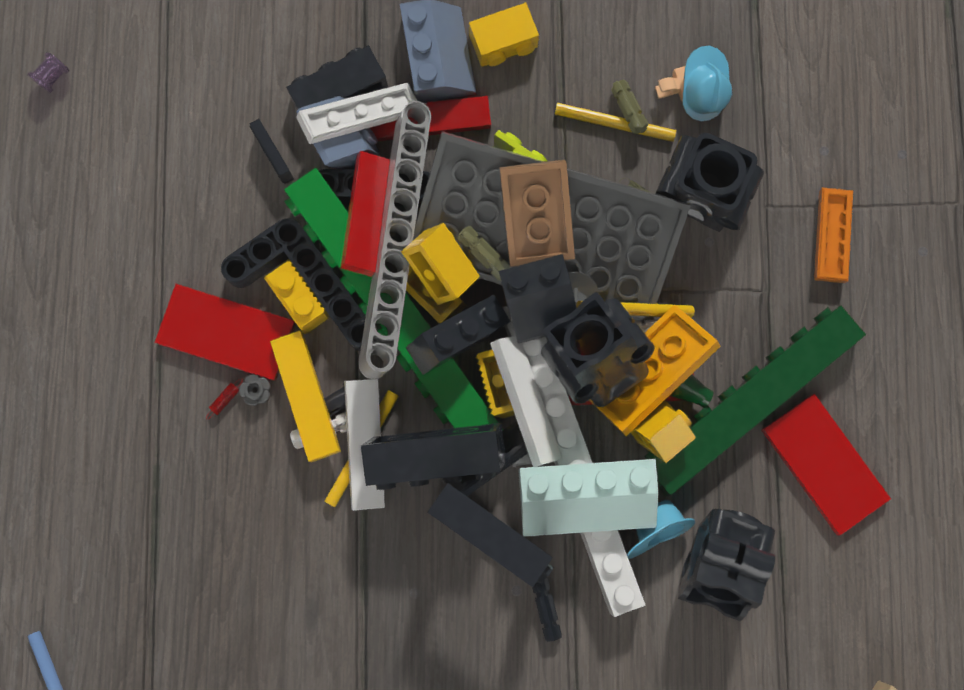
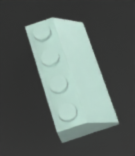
M656 459L519 468L518 470L523 537L656 528L658 509Z

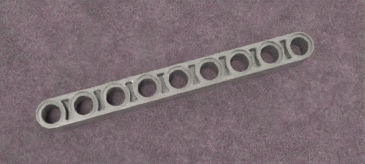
M420 101L409 102L404 107L395 125L376 272L371 280L359 357V369L369 379L383 377L394 366L396 361L410 265L401 251L414 238L431 122L429 108ZM408 117L414 118L418 124L412 123ZM403 145L411 147L414 153L408 152ZM399 174L406 175L410 182L403 181ZM394 203L402 204L406 212L399 211ZM390 232L398 234L402 242L394 241L390 236ZM385 262L395 265L397 273L388 271ZM380 293L389 294L393 304H387L382 301ZM375 324L384 325L388 330V336L380 335L375 328ZM370 356H379L383 361V368L375 367L370 360Z

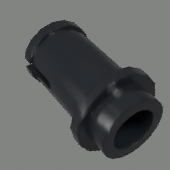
M345 386L324 398L330 417L346 408Z

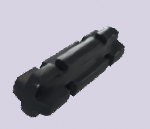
M546 578L542 585L536 582L532 589L533 593L537 595L535 601L540 622L544 624V628H542L544 638L547 642L562 638L560 625L556 622L558 616L553 596L549 594L551 589L549 580Z

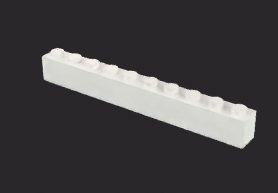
M508 306L503 307L507 316L511 320ZM511 320L505 326L508 337L516 336ZM546 337L522 343L562 455V459L554 461L555 466L592 463L566 390L541 355V350L547 343ZM618 530L580 533L609 613L616 617L646 606Z

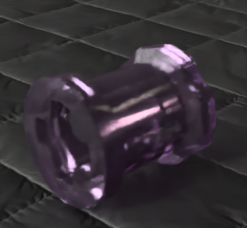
M46 52L44 55L45 60L34 72L30 71L27 76L45 91L51 93L53 91V84L63 73L67 74L70 70L54 55Z

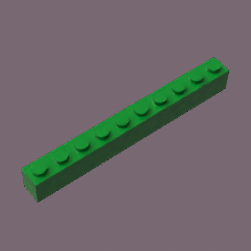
M314 168L284 189L288 196V199L284 202L295 217L301 214L307 223L303 226V229L313 243L317 240L321 242L326 249L321 253L332 269L338 266L344 276L340 278V281L350 295L356 291L363 301L358 306L366 316L372 277L341 268L348 212L317 168ZM380 293L382 301L387 304H393L389 294ZM405 293L397 347L400 354L396 356V359L406 373L412 370L419 379L414 384L425 399L431 396L437 406L433 411L443 425L449 421L453 428L498 423L453 359L422 375L406 347L419 335L431 328ZM379 324L381 328L377 332L380 335L388 336L387 328Z

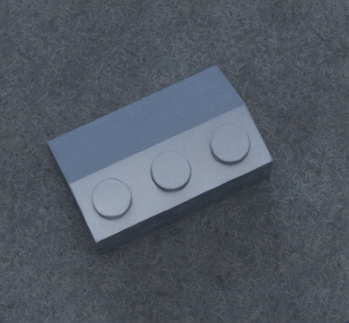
M436 0L401 3V17L417 101L427 103L475 95L476 88L461 7Z

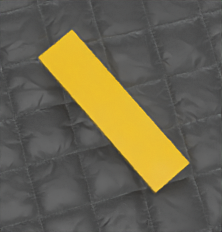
M297 331L270 341L308 462H314L341 452L303 332Z

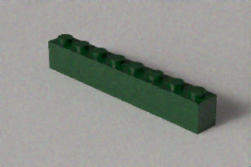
M842 305L832 311L829 307L824 309L813 318L816 322L813 327L807 330L804 326L789 338L793 342L786 349L779 346L765 358L769 362L764 367L759 369L756 365L742 376L745 382L737 389L731 385L717 397L721 402L712 409L707 405L693 416L696 422L689 427L696 438L671 460L665 463L651 452L644 456L646 459H656L658 488L665 496H670L866 335Z

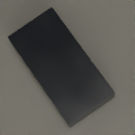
M258 118L249 123L250 129L281 182L286 184L294 180L260 119Z

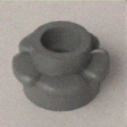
M250 375L240 385L239 393L241 397H244L246 404L256 406L257 404L265 403L269 399V389L271 386L266 378ZM254 387L258 388L257 393L252 392Z

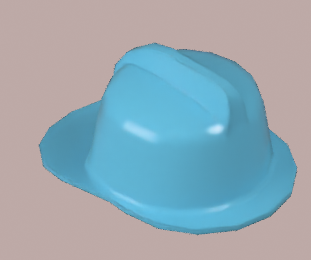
M702 46L694 50L687 59L684 72V109L692 119L707 121L718 116L722 109L730 102L732 96L728 62L725 55L718 48L712 46Z
M669 500L658 502L656 528L636 529L639 543L628 552V559L646 552L659 543L685 533L694 526L695 520L692 518L685 519L677 507Z

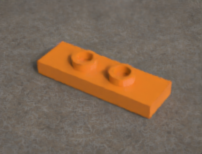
M823 187L819 190L815 281L848 282L853 190Z

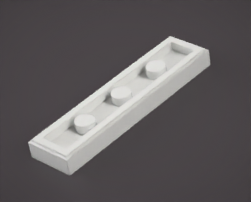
M404 83L301 110L296 118L309 144L395 121L400 116L404 107L409 102L417 101L410 85Z
M516 336L491 342L493 353L533 467L562 459L523 344L517 343Z
M378 379L344 381L351 509L354 511L385 508L384 490H376V485L366 486L361 453L362 444L373 437L381 436Z

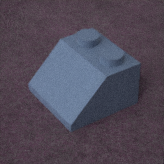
M337 96L318 103L299 108L296 111V113L298 114V112L301 110L336 102L339 100H343L345 98ZM370 128L313 143L325 166L335 169H355L356 157L360 150L374 155L380 154L375 145L378 143V140Z

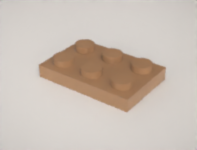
M566 160L499 167L510 267L563 254L564 260L575 259Z

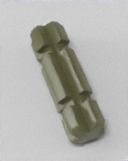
M624 79L614 82L611 91L615 99L618 100L617 103L626 121L630 122L628 125L632 133L639 134L645 132L648 121L644 114H641L642 110L633 92L630 91L631 88L628 82Z
M471 226L465 227L458 234L457 240L465 248L468 246L470 248L469 252L486 269L490 268V273L497 280L501 281L499 271L511 268L504 259L500 260V255L482 237L479 239L477 237L479 234Z

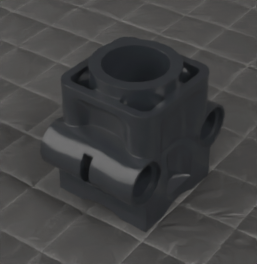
M702 133L698 138L684 135L678 141L669 161L671 166L666 168L656 194L689 204L690 209L687 217L713 230L720 232L723 227L731 230H740L751 205L750 200L754 198L763 178L764 170L757 165L758 160L753 152L715 135ZM701 173H710L716 176L722 183L723 188L713 187L706 183Z
M595 292L582 301L572 313L555 320L542 330L549 341L543 346L541 355L555 376L559 378L560 383L572 400L577 404L591 400L595 406L604 407L644 380L649 373L645 361L651 357L655 346L618 299L604 301L598 292Z
M712 509L699 524L693 549L685 560L681 574L683 580L678 599L693 605H707L715 608L724 616L738 621L743 620L751 608L756 609L762 604L766 583L775 565V554L771 553L775 529L762 524L755 517L740 511Z

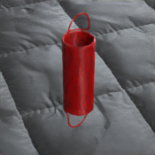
M230 383L209 406L213 414L215 413L218 416L239 392V388L235 386V383L234 385Z

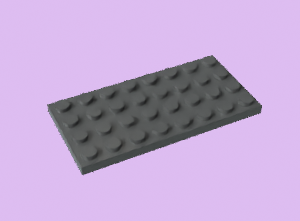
M442 131L416 219L413 240L424 230L444 223L467 258L472 262L473 267L480 276L479 278L502 285L501 281L497 280L490 273L491 269H486L469 252L470 248L468 246L465 248L457 240V236L465 227L471 226L479 234L477 237L479 239L482 237L500 255L499 259H504L509 264L499 167L545 161ZM567 168L575 259L564 260L567 271L582 272L589 275L596 282L599 295L604 301L618 299L624 303L657 304L690 205ZM632 316L635 321L640 320L644 323V320H651L652 316Z

